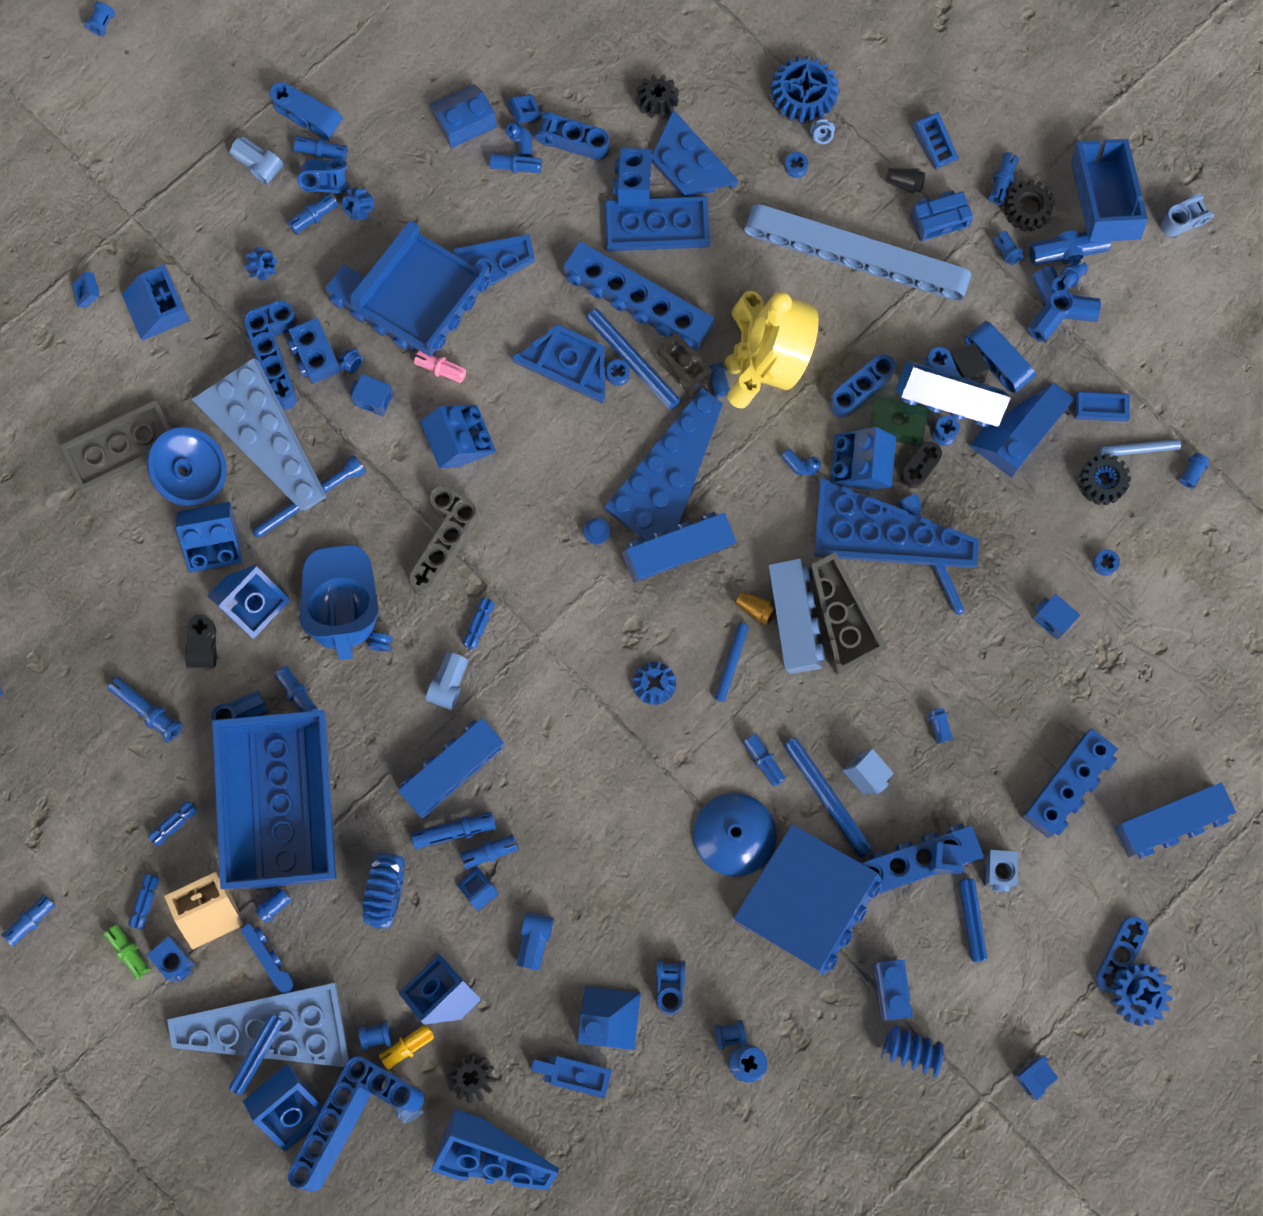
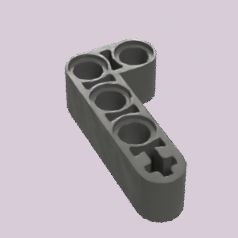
M445 486L434 488L430 494V502L434 512L445 520L409 576L414 591L421 596L430 595L436 589L478 522L475 504ZM440 497H448L450 499L444 506L436 504ZM463 510L473 512L467 519L459 517V513ZM449 532L458 533V537L454 541H446L444 538ZM435 554H442L444 559L441 563L434 564L430 562L431 557ZM425 578H427V584L421 583L419 585L417 581L418 579L424 580Z

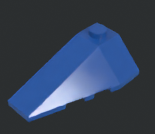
M1052 383L1006 412L1001 419L999 427L990 424L988 427H984L969 447L1012 478L1075 398L1055 383Z
M456 1109L446 1126L431 1171L463 1181H468V1177L485 1178V1183L494 1184L495 1180L510 1181L516 1187L548 1190L556 1178L559 1168L483 1118Z

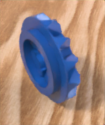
M647 662L639 667L635 673L633 689L641 701L651 705H659L668 701L673 696L676 689V677L669 666L661 662ZM646 675L654 679L662 675L659 684L663 691L657 687L646 691L650 684Z

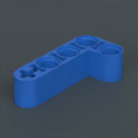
M281 300L249 311L245 316L244 323L257 360L283 410H289L295 406L297 394L276 336L289 332V329L295 327L297 318L291 305ZM282 313L289 314L288 317L283 320L278 319V316ZM264 322L262 327L253 328L255 323ZM272 345V348L269 351H261L263 346ZM273 368H281L278 374L269 375ZM279 386H283L286 396L281 398Z

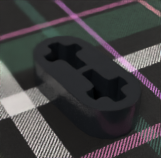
M934 442L922 444L907 463L901 478L907 487H920L938 465L942 457V450L938 444ZM934 451V458H930L925 464L922 461L925 457V452ZM917 467L921 468L918 474L920 480L918 478L911 480L908 471L913 473Z

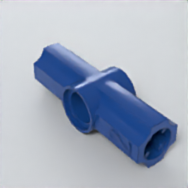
M1076 230L1063 232L1053 239L1030 243L1029 257L1034 267L1060 261L1063 264H1071L1076 260L1083 259L1084 256L1109 252L1111 241L1089 243L1087 232L1078 233Z

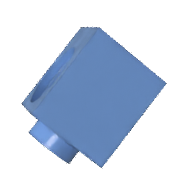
M989 850L986 852L985 886H992V891L1009 892L1010 888L1018 886V852ZM998 864L1006 867L1008 871L1006 879H1001L996 875L995 868Z

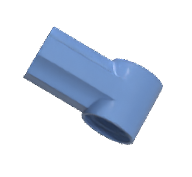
M244 136L234 141L229 152L234 159L250 169V172L266 185L284 166L280 158L269 150L263 151Z
M446 652L438 675L430 684L426 701L453 710L460 693L459 686L469 660L458 654Z

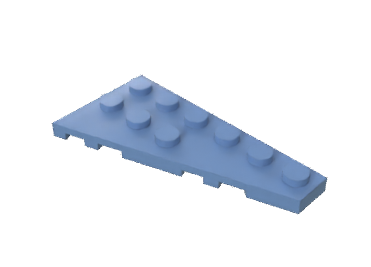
M251 359L192 399L300 510H308L327 498L257 359Z
M336 983L167 1019L172 1048L246 1056L268 1016L274 1014L282 1018L284 1023L264 1058L345 1067L346 1063L350 1060Z

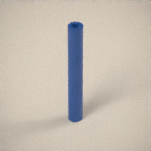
M739 623L719 683L715 700L719 702H725L749 629V626L744 623Z

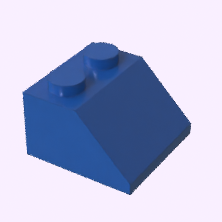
M475 84L429 104L451 148L497 128L495 112L484 92Z
M288 1063L242 1101L252 1121L284 1152L312 1129L324 1106L304 1079Z

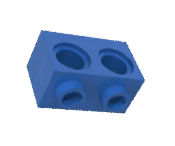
M621 148L620 158H615V174H619V179H614L613 195H618V205L649 207L652 149Z
M318 318L289 329L292 339L287 341L293 354L299 353L302 361L297 364L303 377L309 376L312 384L341 372ZM307 337H313V338H314L311 343H309V344H302V341H303L305 338H307ZM315 360H323L322 365L318 367L311 366Z

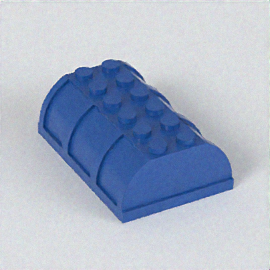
M318 710L213 720L220 889H257L318 883L336 879L326 711Z

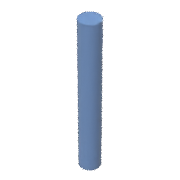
M1180 439L1102 446L1100 447V454L1103 457L1105 453L1110 454V456L1180 450L1181 442Z

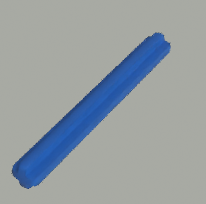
M598 309L591 310L587 314V321L668 409H673L677 406L680 399Z
M797 738L790 739L785 743L784 748L860 857L865 856L872 850V846Z

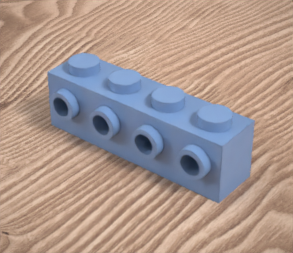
M801 559L769 565L785 670L790 674L821 669V660H825L823 645L818 644L817 634H820L821 630L818 618H814L812 608L816 607L814 592L809 590L808 582L812 581L810 567L806 566Z

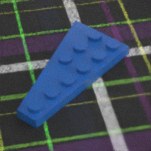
M702 388L604 507L605 511L646 542L653 539L651 535L662 530H667L668 533L676 531V526L679 525L723 403Z
M821 478L815 557L825 558L836 552L839 559L977 568L979 539L949 527H942L932 523L931 520L923 517L919 518L909 514L908 511L872 497H865L853 492L849 488L844 486L842 488Z

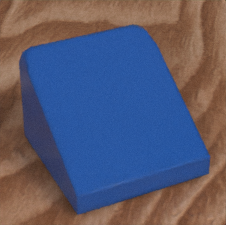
M476 868L457 884L458 888L477 911L498 896L497 890L479 868Z

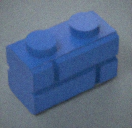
M947 191L938 199L930 200V198H924L919 200L913 207L911 218L922 242L970 227L973 214L963 191L958 193Z
M905 960L873 964L881 1021L913 1017L911 1004L908 1003L910 1001Z

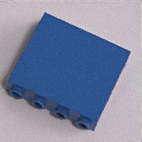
M410 220L351 294V309L431 357L435 350L439 351L444 346L448 333L451 330L455 331L464 312H469L473 308L477 295L480 292L484 293L491 281L489 279V267L485 266L482 271L419 234V225Z
M792 824L734 920L742 928L754 932L824 976L827 970L830 972L835 967L838 961V956L836 955L841 947H846L853 936L851 930L856 922L860 923L864 919L868 910L866 906L870 899H875L882 888L880 883L882 879L874 870Z

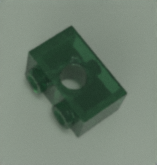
M890 398L876 399L872 410L870 428L878 427L896 436V442L921 446L925 435L928 409L922 407L919 403L911 405L908 403H896L895 400ZM899 416L904 419L905 423L902 425L896 424L892 418Z

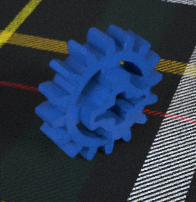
M1142 963L1139 966L1129 964V971L1126 969L1120 970L1121 979H1113L1117 984V988L1110 989L1111 993L1116 994V998L1111 1001V1004L1119 1005L1116 1014L1125 1015V1022H1134V1025L1143 1026L1144 1023L1154 1025V1019H1163L1162 1010H1170L1165 1004L1166 1001L1173 1000V997L1167 995L1166 991L1170 990L1172 986L1163 983L1167 976L1158 974L1159 968L1149 967V964ZM1147 978H1149V979L1153 982L1152 985L1149 984V981H1148ZM1129 1005H1134V1009L1138 1011L1139 1014L1133 1011Z

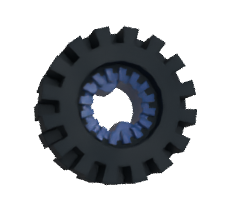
M1106 453L1103 457H1101V454L1096 455L1082 469L1078 478L1081 480L1078 484L1079 487H1083L1081 491L1083 496L1085 494L1089 496L1087 498L1088 501L1091 502L1094 499L1097 505H1100L1101 502H1104V505H1109L1111 502L1115 503L1129 488L1130 485L1128 483L1131 481V476H1128L1130 472L1129 467L1124 468L1123 466L1126 463L1123 460L1119 463L1117 461L1119 457L1116 455L1112 458H1109L1110 454ZM1106 474L1108 476L1107 480L1111 481V484L1108 486L1101 485L1098 475Z

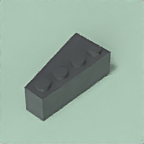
M836 552L811 564L810 569L838 675L886 650L887 647Z

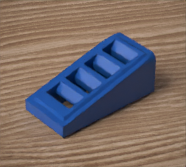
M939 112L922 118L911 125L935 169L959 159ZM932 125L934 129L926 132L925 128ZM938 135L939 138L930 141V136ZM942 142L944 147L934 150L933 146ZM947 151L949 156L938 159V154Z

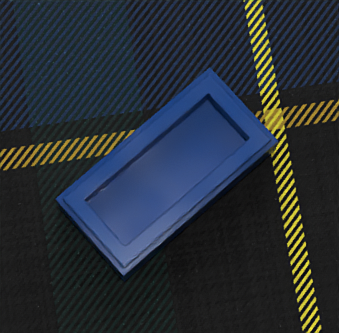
M1077 391L1075 394V419L1128 422L1130 419V394Z

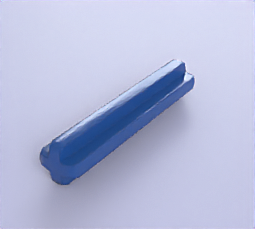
M964 879L959 882L971 960L972 962H983L987 960V951L976 883L974 879Z
M274 1014L268 1016L229 1085V1089L235 1094L242 1095L282 1027L284 1023L282 1018Z

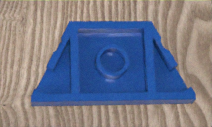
M674 111L653 152L652 164L682 197H692L698 193L715 192L716 188L730 186V188L736 187L739 180Z
M557 324L544 337H539L532 342L531 346L525 351L514 355L513 363L604 404V345Z

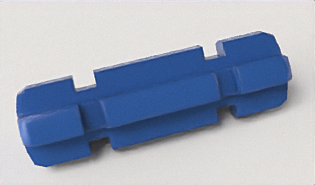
M481 598L478 604L479 610L475 611L468 627L469 633L465 634L462 641L465 647L473 650L477 648L480 641L478 638L482 636L490 618L488 614L492 613L495 606L492 600Z
M185 801L179 807V811L175 810L159 824L160 828H155L148 834V838L154 845L160 846L167 840L165 837L171 836L187 822V818L190 819L197 813L196 807L190 801Z
M150 874L143 876L141 882L143 887L139 889L133 907L135 912L129 919L128 925L136 929H143L147 921L145 916L146 914L149 915L155 896L153 891L157 889L159 883L158 877Z

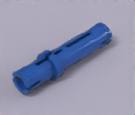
M492 812L470 818L464 816L462 820L411 832L415 850L457 838H472L473 834L496 829V823Z

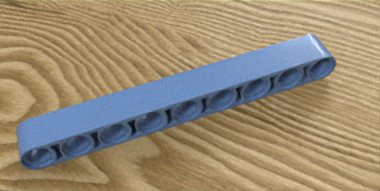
M761 204L752 206L744 231L754 238L952 300L960 301L965 298L972 273L963 267Z

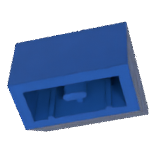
M165 264L140 274L122 294L142 341L191 321Z
M478 405L439 406L420 421L439 469L460 467L496 452Z
M878 427L835 434L830 483L840 487L864 490L892 487L896 436Z
M231 502L177 512L176 530L189 573L243 563L238 528Z

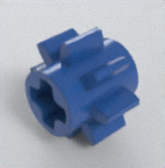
M356 187L348 189L349 196H344L342 200L344 212L350 215L351 220L369 218L368 212L374 210L372 195L366 192V188L358 189Z
M263 247L254 248L253 252L245 254L247 259L244 267L250 273V278L258 276L259 281L268 279V275L276 273L274 269L278 262L272 255V250L264 251Z

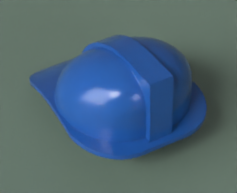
M355 545L318 549L309 555L303 567L300 625L304 632L312 636L320 645L329 649H336L339 660L353 659V647L360 645L370 636L379 613L372 564L365 551Z

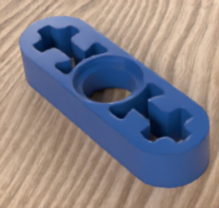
M1130 917L1121 923L1095 976V983L1101 991L1110 993V989L1117 988L1116 983L1110 984L1108 987L1105 985L1106 980L1103 978V975H1108L1113 970L1112 966H1108L1109 962L1115 967L1128 971L1129 964L1134 963L1148 934V926L1143 919ZM1136 923L1138 924L1137 930L1140 931V935L1132 936L1130 943H1135L1133 947L1128 942L1120 941L1121 937L1124 940L1128 939L1131 930L1127 927ZM1119 946L1126 948L1129 953V958L1125 963H1120L1115 959L1114 952ZM1115 970L1112 979L1122 978L1120 970Z

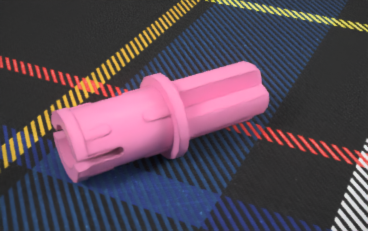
M420 350L417 352V355L426 360L415 357L414 364L434 372L435 376L442 375L458 383H461L465 378L466 369L446 361V357L442 356L439 358L435 355L429 357Z

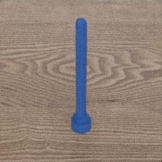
M355 455L345 460L347 463L343 465L344 468L321 483L325 493L349 477L351 479L355 476L358 478L366 473ZM294 502L254 528L253 535L255 537H262L299 512L300 509Z
M918 494L910 495L898 502L900 509L922 518L920 513L922 510L920 505L922 503ZM933 565L954 613L961 615L964 612V606L945 566Z

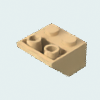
M214 872L164 896L175 923L193 950L245 925L230 890L220 889V873Z

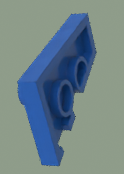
M530 234L454 249V254L477 269L482 271L485 266L489 267V279L491 281L488 287L535 262Z

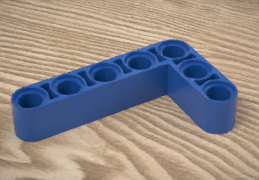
M360 1056L351 1058L346 1063L289 1170L288 1181L290 1185L308 1192H316L323 1186L371 1094L393 1107L411 1113L416 1112L423 1105L424 1094L422 1090L373 1061ZM365 1067L364 1074L361 1076V1071ZM387 1079L386 1086L382 1089V1084ZM408 1092V1098L404 1102V1096ZM351 1093V1098L347 1102V1097ZM337 1119V1124L333 1129L334 1121ZM323 1146L322 1152L319 1155V1150Z

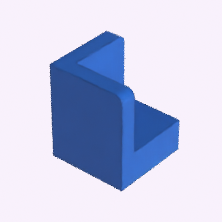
M943 841L933 843L931 872L955 875L963 873L964 866H961L962 846L943 844Z
M1039 1055L1014 1076L1032 1100L1041 1098L1046 1093L1045 1089L1058 1079V1076L1046 1063L1048 1059L1045 1055Z

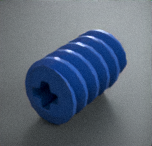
M893 1026L889 1031L881 1051V1059H883L886 1053H890L891 1063L897 1057H900L902 1067L910 1060L913 1071H915L919 1064L922 1065V1074H926L932 1068L933 1078L938 1076L944 1057L943 1043L941 1041H937L932 1047V1039L930 1037H926L922 1042L920 1034L916 1033L911 1038L910 1031L907 1029L900 1035L898 1026Z
M751 1045L740 1046L731 1053L728 1062L729 1070L733 1077L747 1083L756 1082L761 1079L766 1073L768 1065L763 1051ZM750 1056L754 1068L747 1069L745 1072L741 1060L748 1059Z

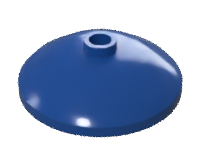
M180 427L166 431L154 441L147 456V472L152 485L161 496L174 504L181 506L202 505L213 499L225 483L227 466L224 454L219 445L200 430ZM178 467L184 469L185 475L179 474Z
M739 793L724 794L711 800L700 811L694 826V844L702 861L715 872L726 876H744L757 871L770 858L776 843V827L768 809L755 798ZM731 829H740L741 835L739 837H733L731 835Z

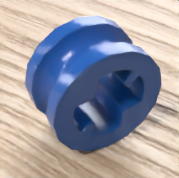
M801 152L789 154L785 160L786 173L793 178L803 177L808 170L807 157ZM792 162H801V168L798 166L792 168Z
M619 359L611 361L606 369L607 380L615 386L627 383L630 376L629 365ZM622 368L624 376L617 375L614 377L613 369L620 370Z
M1112 550L1101 551L1093 560L1094 570L1102 576L1113 574L1120 565L1119 556ZM1103 557H1105V560L1110 558L1112 561L1110 569H1107V566L1103 567L1101 565Z
M380 633L370 634L371 642L367 644L368 649L380 652L391 651L389 643L393 641V637Z

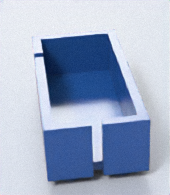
M1128 139L1105 140L1099 162H1096L1101 145L1100 140L1076 142L1071 165L1089 243L1140 240L1148 217L1144 201H1141L1142 193Z

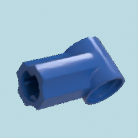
M259 690L228 704L217 705L212 710L211 719L212 721L219 720L223 713H231L232 719L262 716L268 713V710Z
M529 911L526 912L521 932L523 938L516 966L540 971L546 942H549L554 917Z

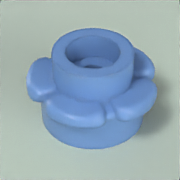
M827 119L817 120L816 124H813L810 128V134L813 135L812 139L819 144H827L834 137L835 126L832 122H828Z

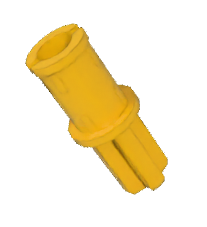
M423 1025L406 1038L400 1037L398 1043L379 1054V1057L384 1066L390 1070L406 1057H413V1052L433 1040L434 1034L429 1026Z

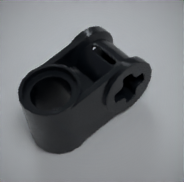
M195 615L188 622L187 645L185 649V664L187 668H215L217 630L215 624L204 615ZM202 624H204L208 628L200 634L197 629L201 628Z

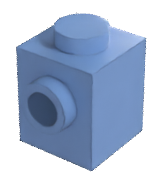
M873 749L860 752L843 770L863 795L879 794L889 785L888 779L894 774Z

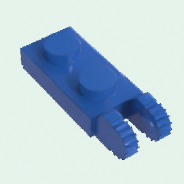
M249 923L241 930L242 934L281 994L292 992L295 984L287 972L279 970L278 967L282 963L275 951L273 950L268 953L263 945L268 940L259 926L253 929Z

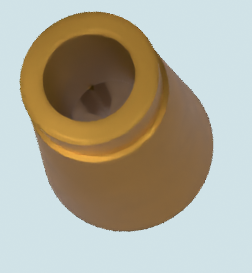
M744 591L740 593L735 603L736 606L759 625L763 623L767 626L776 614L773 601Z

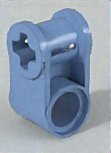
M1198 193L1169 209L1160 225L1164 234L1175 237L1193 228H1198L1214 218V213L1209 212L1203 202L1204 196L1202 193ZM1172 218L1178 220L1179 223H1176Z

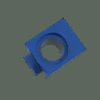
M361 374L359 381H354L350 390L355 406L382 417L394 395L391 385Z
M1055 594L1050 600L1045 597L1035 609L1038 611V614L1033 619L1058 640L1079 618L1080 614Z
M170 936L147 954L161 974L170 982H175L176 980L181 982L192 973L190 968L196 964L176 938ZM172 954H177L179 964L176 968L170 969L167 964L168 958Z

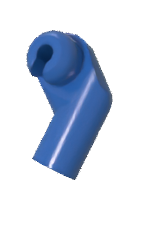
M508 124L505 130L506 134L519 145L520 156L532 157L531 133L519 124Z
M791 448L781 456L797 475H814L821 467V462L817 457L812 456L808 459H799Z

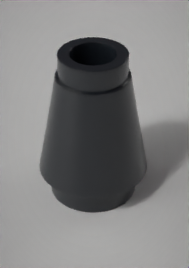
M889 168L886 183L912 194L915 192L921 193L926 173L920 171V168Z

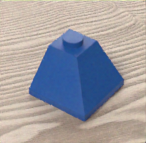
M256 565L226 576L207 595L213 603L252 639L290 602V599Z
M440 954L398 993L424 1025L461 1020L481 1000L467 982Z
M585 986L578 1044L634 1050L641 993Z

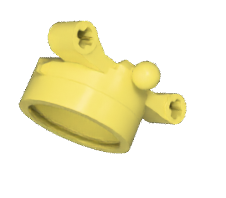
M746 291L731 312L732 317L742 332L741 342L734 346V353L727 356L724 361V366L729 373L738 374L740 372L739 378L727 393L729 402L737 408H745L759 392L761 383L789 390L798 382L811 358L819 323L818 311L813 304L792 298L785 292H775L764 306L763 299L758 293Z

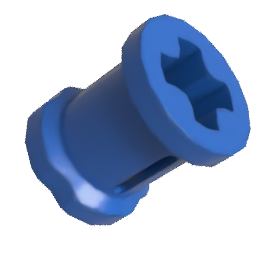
M97 1L93 5L94 11L92 15L85 21L84 26L90 32L98 36H104L108 22L111 18L115 17L116 13L110 6Z
M946 415L938 420L932 433L933 440L937 444L948 446L954 442L960 431V424L957 419ZM944 428L949 429L948 434L943 433Z
M388 1020L383 1021L380 1025L370 1027L359 1026V1037L363 1051L368 1050L369 1047L382 1044L392 1046Z
M738 1020L737 1024L722 1027L714 1025L719 1050H723L724 1046L739 1043L743 1046L747 1045L742 1020Z

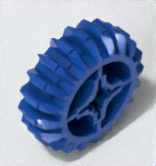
M798 55L795 62L788 59L786 66L781 64L778 67V72L774 73L770 86L772 91L771 99L775 101V109H781L782 116L790 114V121H793L795 117L799 118L800 124L806 118L812 123L814 122V117L822 119L824 113L829 115L832 107L836 105L839 95L838 78H834V70H828V63L820 65L819 57L815 61H810L809 55L805 60H801ZM804 83H806V89H807L805 96L803 95V93H804V90H803Z
M380 852L374 858L363 899L362 916L364 924L370 925L373 928L388 929L394 922L405 874V861L402 856L390 852Z

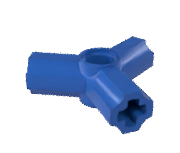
M1054 266L1040 269L1032 276L1045 304L1044 308L1027 329L1031 337L1038 342L1046 343L1064 319L1097 322L1101 311L1100 298L1071 295L1068 291L1059 293L1061 289L1055 291L1052 283L1058 277ZM1054 303H1061L1065 309L1057 308Z

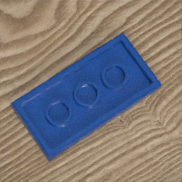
M707 196L650 198L649 207L618 205V199L605 200L607 251L710 248Z

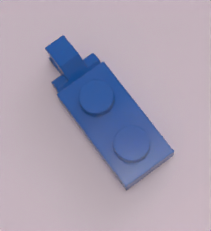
M549 1056L548 1063L534 1059L531 1071L545 1074L543 1081L550 1083V1085L601 1098L606 1097L612 1072L611 1069L559 1056Z

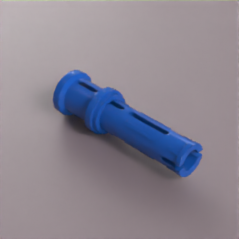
M116 677L113 682L120 686V689L112 683L109 684L108 691L112 692L137 712V714L145 719V725L148 728H154L163 735L165 742L172 741L182 730V722L174 721L166 714V710L163 707L152 705L123 681L121 677Z

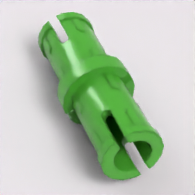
M119 925L110 928L111 932L106 931L103 936L116 951V958L124 962L134 976V979L139 980L145 976L143 973L147 974L151 969L137 952L138 947L136 944H131Z

